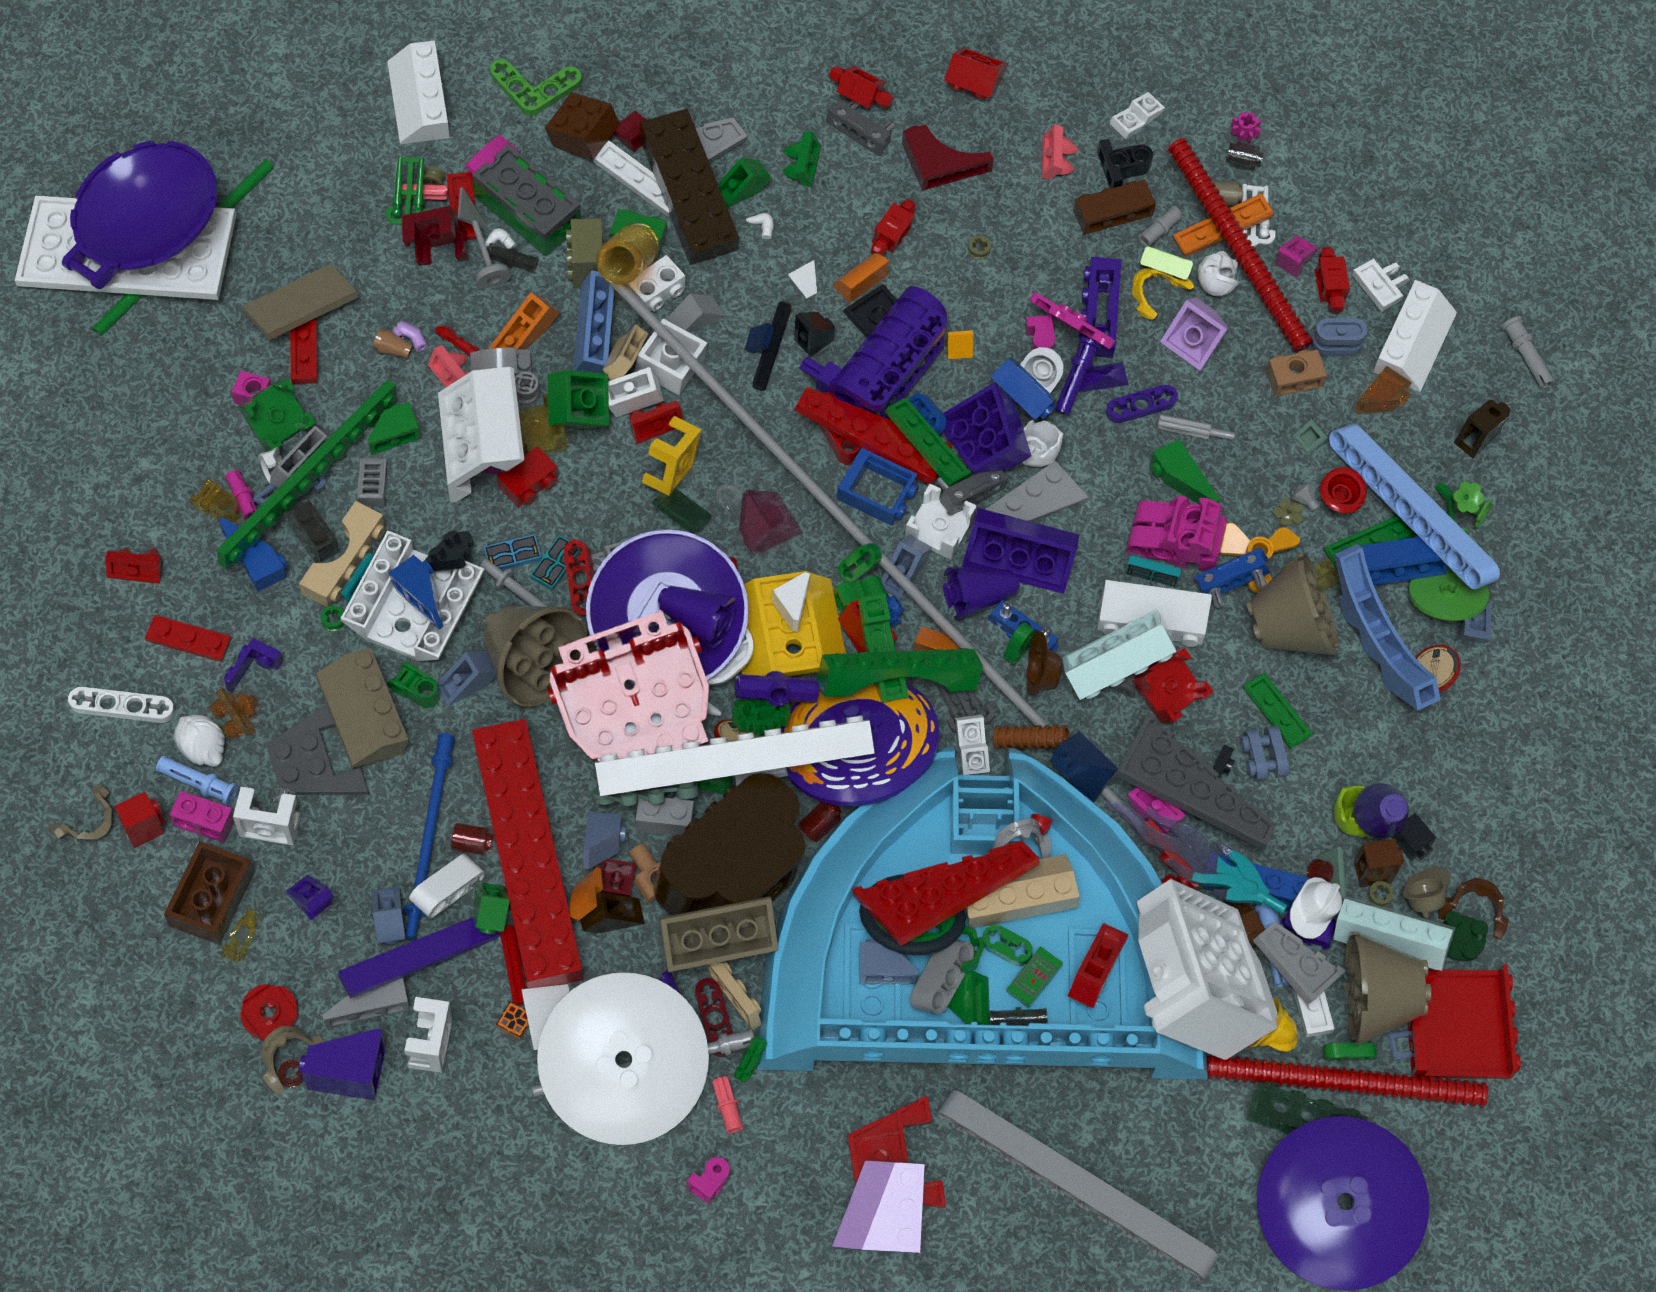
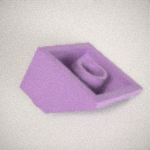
M1195 297L1185 301L1160 342L1201 371L1229 328L1217 311Z

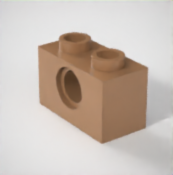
M1302 350L1293 355L1275 356L1269 359L1266 368V374L1275 397L1323 387L1327 377L1318 350Z

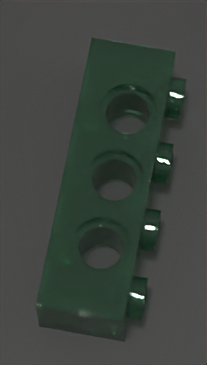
M1258 1082L1254 1089L1246 1121L1289 1134L1298 1127L1311 1122L1304 1120L1301 1112H1309L1314 1120L1335 1116L1367 1120L1368 1117L1361 1115L1360 1111L1353 1108L1342 1109L1335 1107L1328 1100L1307 1098V1095L1300 1091L1292 1090L1289 1092L1279 1089L1280 1087L1272 1082ZM1273 1104H1283L1286 1108V1112L1281 1113L1276 1111Z

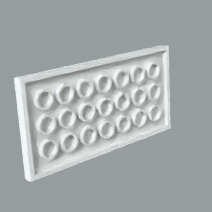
M35 196L15 277L17 286L219 300L236 219L235 209L215 207L204 230L183 251L164 262L150 267L120 270L104 288L97 289L91 285L88 279L76 271L68 270L62 266L63 257L76 244L73 230L70 226L71 210L75 207L77 199ZM88 257L81 262L94 272L101 267Z

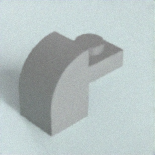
M493 348L470 353L471 371L512 367L514 368L515 376L521 372L532 373L530 350Z

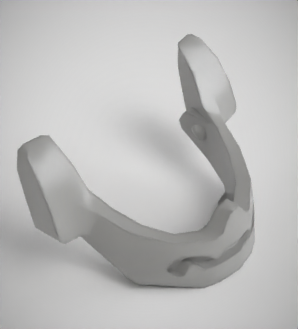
M1027 818L1013 822L997 833L993 849L1008 845L1012 839L1018 836L1028 839L1030 834L1034 833V842L1038 844L1043 859L1050 857L1051 840L1049 835L1043 836L1041 834L1037 820Z

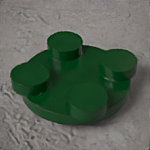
M1456 911L1448 912L1442 924L1456 928L1447 957L1458 961L1475 960L1485 948L1486 935L1488 933L1487 923L1460 915Z

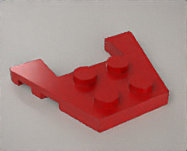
M924 1096L906 1107L904 1106L894 1113L878 1119L847 1136L855 1186L865 1160L909 1163L903 1127L930 1124L932 1122L928 1096ZM942 1180L923 1183L922 1205L937 1208L946 1207Z

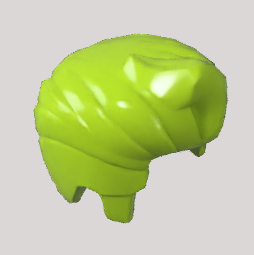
M1352 786L1342 788L1334 804L1333 814L1336 825L1347 835L1359 838H1374L1359 828L1354 813L1355 800L1358 794L1366 787Z

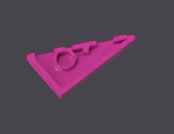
M1035 291L1030 297L1029 301L1052 315L1055 319L1110 349L1115 342L1111 337L1086 323L1088 319L1077 311H1073L1061 303L1058 306Z

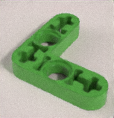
M495 60L490 66V74L494 82L524 114L529 116L539 114L579 88L582 83L581 72L575 67L563 68L533 88L507 60ZM498 68H500L501 70H506V76L508 77L507 80L502 72L497 73ZM566 76L571 78L575 76V81L570 79L566 81ZM514 84H519L523 87L519 92H513L509 88ZM548 88H555L558 91L553 96L544 93ZM527 94V99H528L531 103L535 102V105H536V106H534V107H533L532 105H528V106H527V100H526V98H525L524 96Z

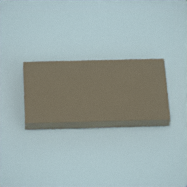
M329 264L243 305L242 308L244 314L268 340H271L358 298L357 290L332 264Z

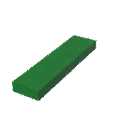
M907 397L887 407L885 413L948 487L969 477L971 472Z
M1397 515L1324 547L1323 550L1335 570L1338 571L1334 554L1341 552L1342 548L1409 539L1417 536V534Z

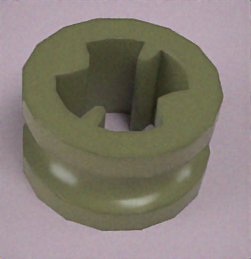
M426 167L424 169L425 184L443 185L446 175L442 170L436 167Z
M977 235L970 239L968 253L972 258L985 259L990 253L991 243L987 237ZM976 244H980L983 247V251H979L976 248Z
M1377 881L1371 885L1367 897L1370 903L1386 907L1393 899L1394 892L1391 885L1387 882ZM1377 889H1382L1381 892L1385 891L1387 893L1384 900H1379L1380 897L1376 898L1374 896Z

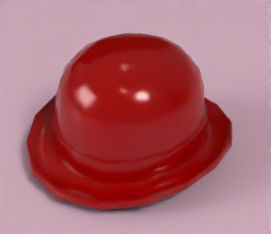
M1347 467L1335 468L1322 479L1320 486L1321 498L1332 511L1343 514L1353 513L1359 510L1365 502L1367 495L1366 483L1362 475L1354 469Z

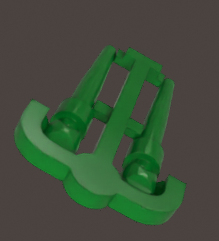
M398 157L395 195L392 200L394 207H386V218L392 224L402 226V219H393L392 215L394 217H401L402 215L400 206L403 203V197L401 195H406L405 215L411 214L412 196H416L414 197L415 208L413 213L430 210L422 209V206H424L423 157ZM403 163H408L407 190H402ZM419 163L416 190H413L414 165Z

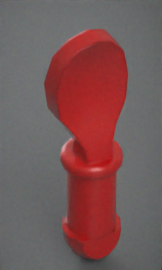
M441 325L435 328L436 334L454 344L455 348L464 351L468 356H470L471 352L479 351L477 346L468 343L463 337L457 338L455 331L450 327Z

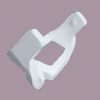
M279 447L258 455L261 468L269 483L271 475L268 468L275 467L282 461L281 455H278L280 453Z

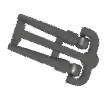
M936 682L949 708L948 712L952 719L947 720V724L954 733L957 732L956 722L953 718L963 717L960 716L961 712L956 705L960 704L966 716H974L966 702L970 700L969 703L972 709L976 710V715L984 717V725L993 720L994 709L991 703L982 708L983 705L980 699L976 697L973 691H965L967 694L963 696L961 691H954L957 699L952 700L945 686Z

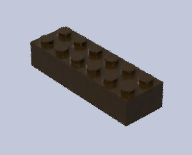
M688 108L641 121L639 128L640 141L664 202L669 209L670 217L689 264L693 265L737 251L740 238Z

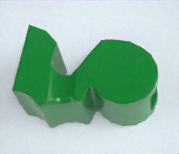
M870 576L862 581L857 579L853 583L845 581L842 584L836 585L834 592L835 601L841 614L850 602L858 600L860 597L882 593L888 596L879 576Z

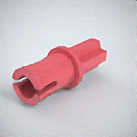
M424 183L423 198L425 200H447L448 187L446 185ZM402 184V190H407V184ZM413 184V190H416L417 184Z
M727 1076L718 1077L713 1080V1087L719 1104L717 1105V1110L721 1111L726 1133L730 1134L744 1129V1126L742 1125L737 1108L739 1101L734 1098L729 1078Z

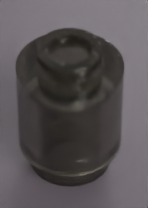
M1241 142L1236 144L1230 143L1226 162L1232 163L1231 166L1254 171L1255 166H1261L1264 153L1259 152V146Z

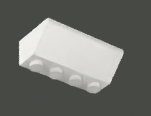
M435 40L410 43L387 61L400 144L450 138Z
M1417 280L1414 281L1377 360L1374 373L1421 392L1457 314L1456 310L1439 289Z
M1105 580L1099 606L1097 630L1103 631L1107 635L1157 609L1172 641L1182 642L1183 645L1188 647H1194L1198 644L1202 645L1207 628L1212 594Z

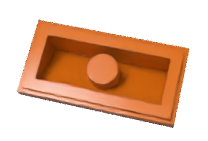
M923 626L913 646V650L918 651L960 649L947 634Z

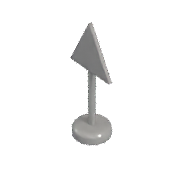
M461 187L458 219L472 224L486 267L476 274L477 286L487 289L505 284L511 278L510 269L505 264H492L480 228L484 230L489 228L464 188Z

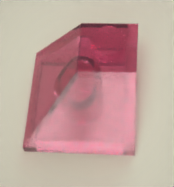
M746 490L743 493L739 531L744 538L745 545L751 551L766 552L803 533L778 492Z

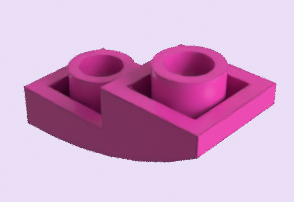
M499 134L485 145L466 164L465 168L473 174L486 162L490 165L495 162L494 156L506 145L509 144L516 151L518 149Z

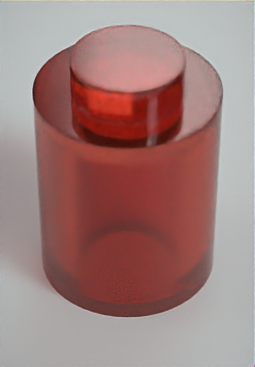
M820 802L799 822V826L809 839L818 842L841 821V809L838 805Z
M456 823L452 834L451 850L485 855L486 850L491 851L494 835L489 834V828Z

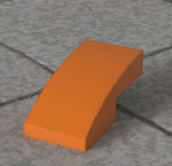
M595 867L574 886L570 899V917L579 921L597 907L596 894L603 890L601 868Z

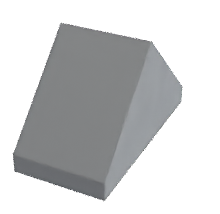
M690 293L668 316V319L672 324L691 333L725 317L713 296Z

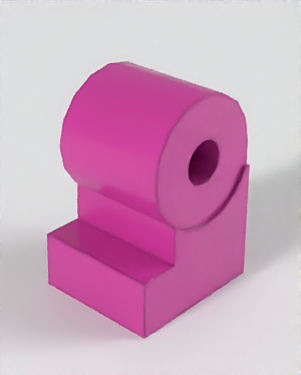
M1052 315L1026 317V336L1033 335L1031 349L1047 347L1053 350L1055 334Z
M721 1157L711 1158L707 1161L705 1171L701 1176H698L696 1173L690 1176L687 1180L686 1188L709 1205L729 1179L730 1167L728 1162Z

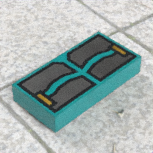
M559 535L530 574V579L553 591L567 572L564 548L570 541ZM576 547V552L572 553V556L577 558L581 549Z
M1132 555L1129 558L1125 574L1176 587L1181 569Z

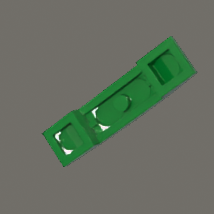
M885 593L860 597L858 602L866 652H896L889 623L891 616ZM905 677L891 678L875 683L882 703L909 698Z

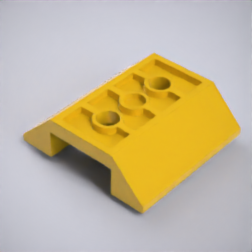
M803 571L755 578L744 584L748 599L747 629L753 639L754 652L749 663L741 670V674L765 676L772 671H780L786 677L816 673L819 672L822 654H846L831 579L810 573L809 588L798 632L792 631L772 603V595L774 589L804 572H810ZM790 644H797L801 650L796 654H792L786 650V647Z

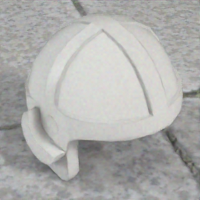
M1217 253L1206 256L1199 264L1197 269L1198 280L1206 293L1213 296H1224L1230 293L1240 282L1235 279L1238 262L1232 259L1235 273L1230 278L1220 273L1223 257Z

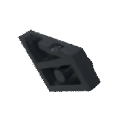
M454 530L446 533L441 543L431 549L425 559L433 571L464 568L466 563L463 556L469 555V547L473 542L470 532H457Z

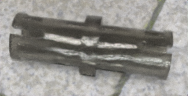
M490 243L487 248L490 259L504 263L509 268L514 266L535 273L538 266L536 262H539L538 257L523 254L516 248L508 249L494 243Z
M1015 1007V1010H990V1025H1000V1023H1006L1009 1026H1028L1029 1023L1048 1024L1047 1008L1021 1010V1007Z

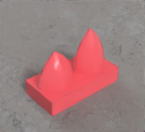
M1056 124L1043 135L1042 178L1052 179L1056 174L1065 175L1074 171L1073 166L1063 157V154H1073L1079 150L1070 139L1063 136V127Z
M443 345L434 348L428 366L445 388L469 373L468 371H462L460 368L465 363L467 355L448 352Z

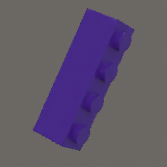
M978 508L962 567L1011 570L1018 576L1021 583L1064 594L1080 534Z

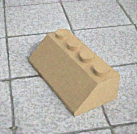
M1063 854L1039 859L1038 866L964 910L968 927L978 928L1078 908L1080 896L1073 868L1067 855Z

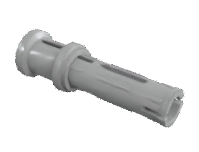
M1516 316L1506 321L1501 328L1504 332H1507L1512 340L1513 349L1521 353L1540 389L1549 387V382L1553 385L1555 380L1534 347V337L1532 334H1528L1525 329L1523 318Z

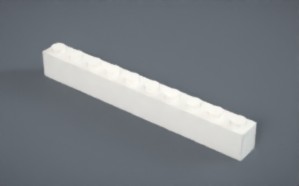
M863 715L847 717V723L836 724L835 720L819 722L820 727L810 729L808 724L792 726V731L781 733V728L764 730L765 736L754 737L753 732L738 734V740L727 741L726 737L710 739V744L699 746V741L682 743L683 748L672 750L671 745L655 747V753L644 754V749L629 751L627 752L628 757L617 758V754L600 756L601 761L595 762L600 796L874 754L870 720H863Z

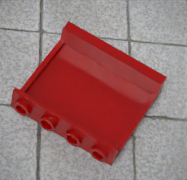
M1503 964L1500 970H1428L1425 982L1431 985V1001H1427V1015H1422L1407 1023L1408 1031H1412L1413 1042L1411 1037L1408 1036L1409 1051L1414 1053V1057L1410 1058L1411 1075H1416V1078L1420 1076L1428 1078L1430 1076L1433 1078L1512 1079L1517 1071L1520 1070L1521 1059L1515 1050V1044L1518 1042L1517 1027H1513L1512 1017L1515 1016L1516 1006L1515 1001L1511 1000L1510 991L1513 989L1512 974H1508V965Z

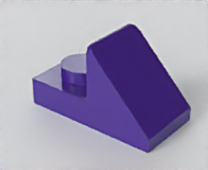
M309 875L303 877L286 891L288 896L310 920L314 919L332 904L330 898L333 897V894L328 887Z

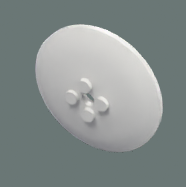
M626 972L610 973L592 978L567 993L554 1007L544 1024L537 1054L540 1083L549 1104L556 1114L578 1133L599 1142L616 1145L646 1142L667 1133L678 1125L698 1101L706 1082L709 1063L708 1044L703 1026L698 1015L687 1000L675 989L658 979ZM620 1051H627L631 1054L632 1062L629 1066L619 1067L616 1064L615 1057Z

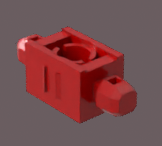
M856 66L848 69L833 67L829 73V78L839 84L836 92L867 108L876 103L882 107H890L894 100L892 94L886 90L883 91L885 81Z
M909 199L904 200L900 206L893 202L874 229L875 234L872 239L871 254L878 253L883 256L887 250L894 253L902 241L901 238L904 239L913 225L915 217L913 213L916 207L913 201Z
M1323 247L1319 254V263L1316 269H1314L1320 302H1328L1329 308L1333 313H1340L1345 306V299L1350 291L1344 256L1336 257L1335 251L1331 247Z

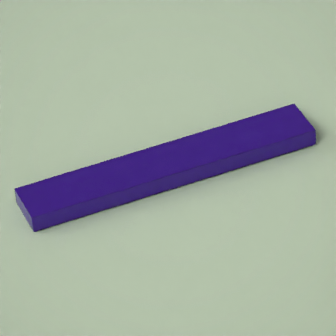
M472 917L342 969L338 972V977L351 999L494 941L500 937V932L496 931L495 934L480 932L479 928L475 927Z

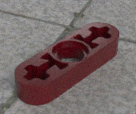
M711 978L700 980L695 987V997L707 1041L710 1043L718 1039L717 1032L711 1034L710 1031L722 1030V1033L727 1035L733 1034L719 984ZM704 986H708L710 990L715 989L712 992L713 1004L708 1005L707 996L700 994L703 992ZM719 1012L723 1016L722 1022L717 1025L710 1024L707 1021L709 1013ZM713 1053L717 1057H727L725 1053Z

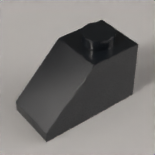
M799 312L795 316L794 340L810 357L834 341L835 327L828 318H824L819 312Z

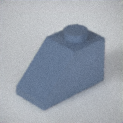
M908 535L899 542L890 561L913 582L924 566L932 547L914 536ZM885 571L881 579L885 590L901 599L906 591Z
M487 651L465 652L437 682L439 693L447 706L485 688L496 677Z
M588 812L583 869H590L619 853L620 842H625L626 826H621L622 814Z
M400 886L372 890L373 917L377 943L394 944L405 939Z
M868 939L860 943L859 984H916L918 969L901 953L885 948L874 939Z

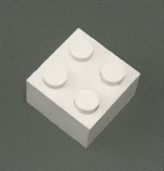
M662 319L661 323L702 363L705 359L707 342ZM655 331L637 356L635 372L651 367L659 380L660 386L677 395L681 394L695 373Z

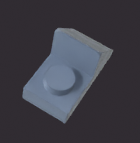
M1488 603L1487 607L1479 615L1463 620L1458 639L1483 644L1490 640L1491 603Z

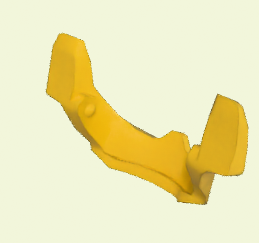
M1144 268L1138 271L1133 278L1132 295L1139 303V306L1136 308L1139 315L1147 319H1154L1157 313L1148 305L1143 294L1142 285L1145 279L1151 275L1155 277L1162 276L1175 287L1191 290L1195 286L1189 279L1173 277L1170 274L1153 268Z

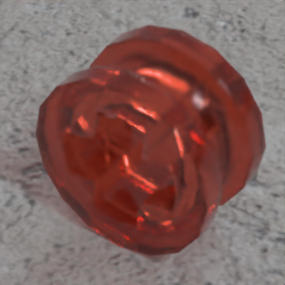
M1314 859L1308 866L1307 877L1322 878L1330 882L1334 872L1333 865L1329 861Z
M288 1060L279 1067L278 1076L284 1086L294 1088L303 1082L302 1072H299L300 1063L298 1061ZM289 1068L295 1070L297 1068V1078L291 1080L290 1077L285 1079L287 1076L286 1070Z

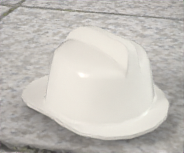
M1047 347L1033 349L1020 364L1049 393L1052 392L1063 374L1061 357L1054 350Z
M1317 877L1305 882L1290 909L1291 925L1298 935L1303 938L1313 939L1320 936L1326 930L1330 921L1337 915L1342 906V896L1339 891L1340 885L1337 883L1331 884Z

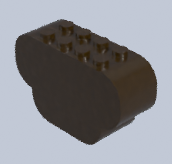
M758 773L747 777L737 786L733 784L724 793V798L718 803L716 801L712 802L706 808L705 815L700 819L694 818L687 825L686 831L681 836L677 834L671 838L666 845V850L662 854L653 886L657 902L671 916L765 897H771L773 902L792 884L797 873V864L801 861L805 852V840L801 831L794 825L799 814V800L794 791L781 779L771 774Z

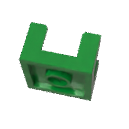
M286 378L278 379L237 406L266 451L282 446L283 440L299 430L308 429L316 423L309 412L302 410L291 392L295 388L290 380Z

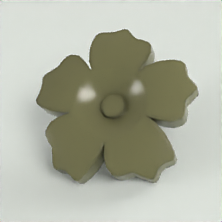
M1283 498L1278 504L1279 507L1273 508L1272 514L1275 515L1276 519L1281 518L1279 524L1284 527L1292 526V522L1296 525L1303 522V515L1300 513L1304 510L1302 503L1293 502L1291 505L1289 498Z

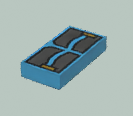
M535 534L484 546L486 559L501 570L538 562L542 559Z

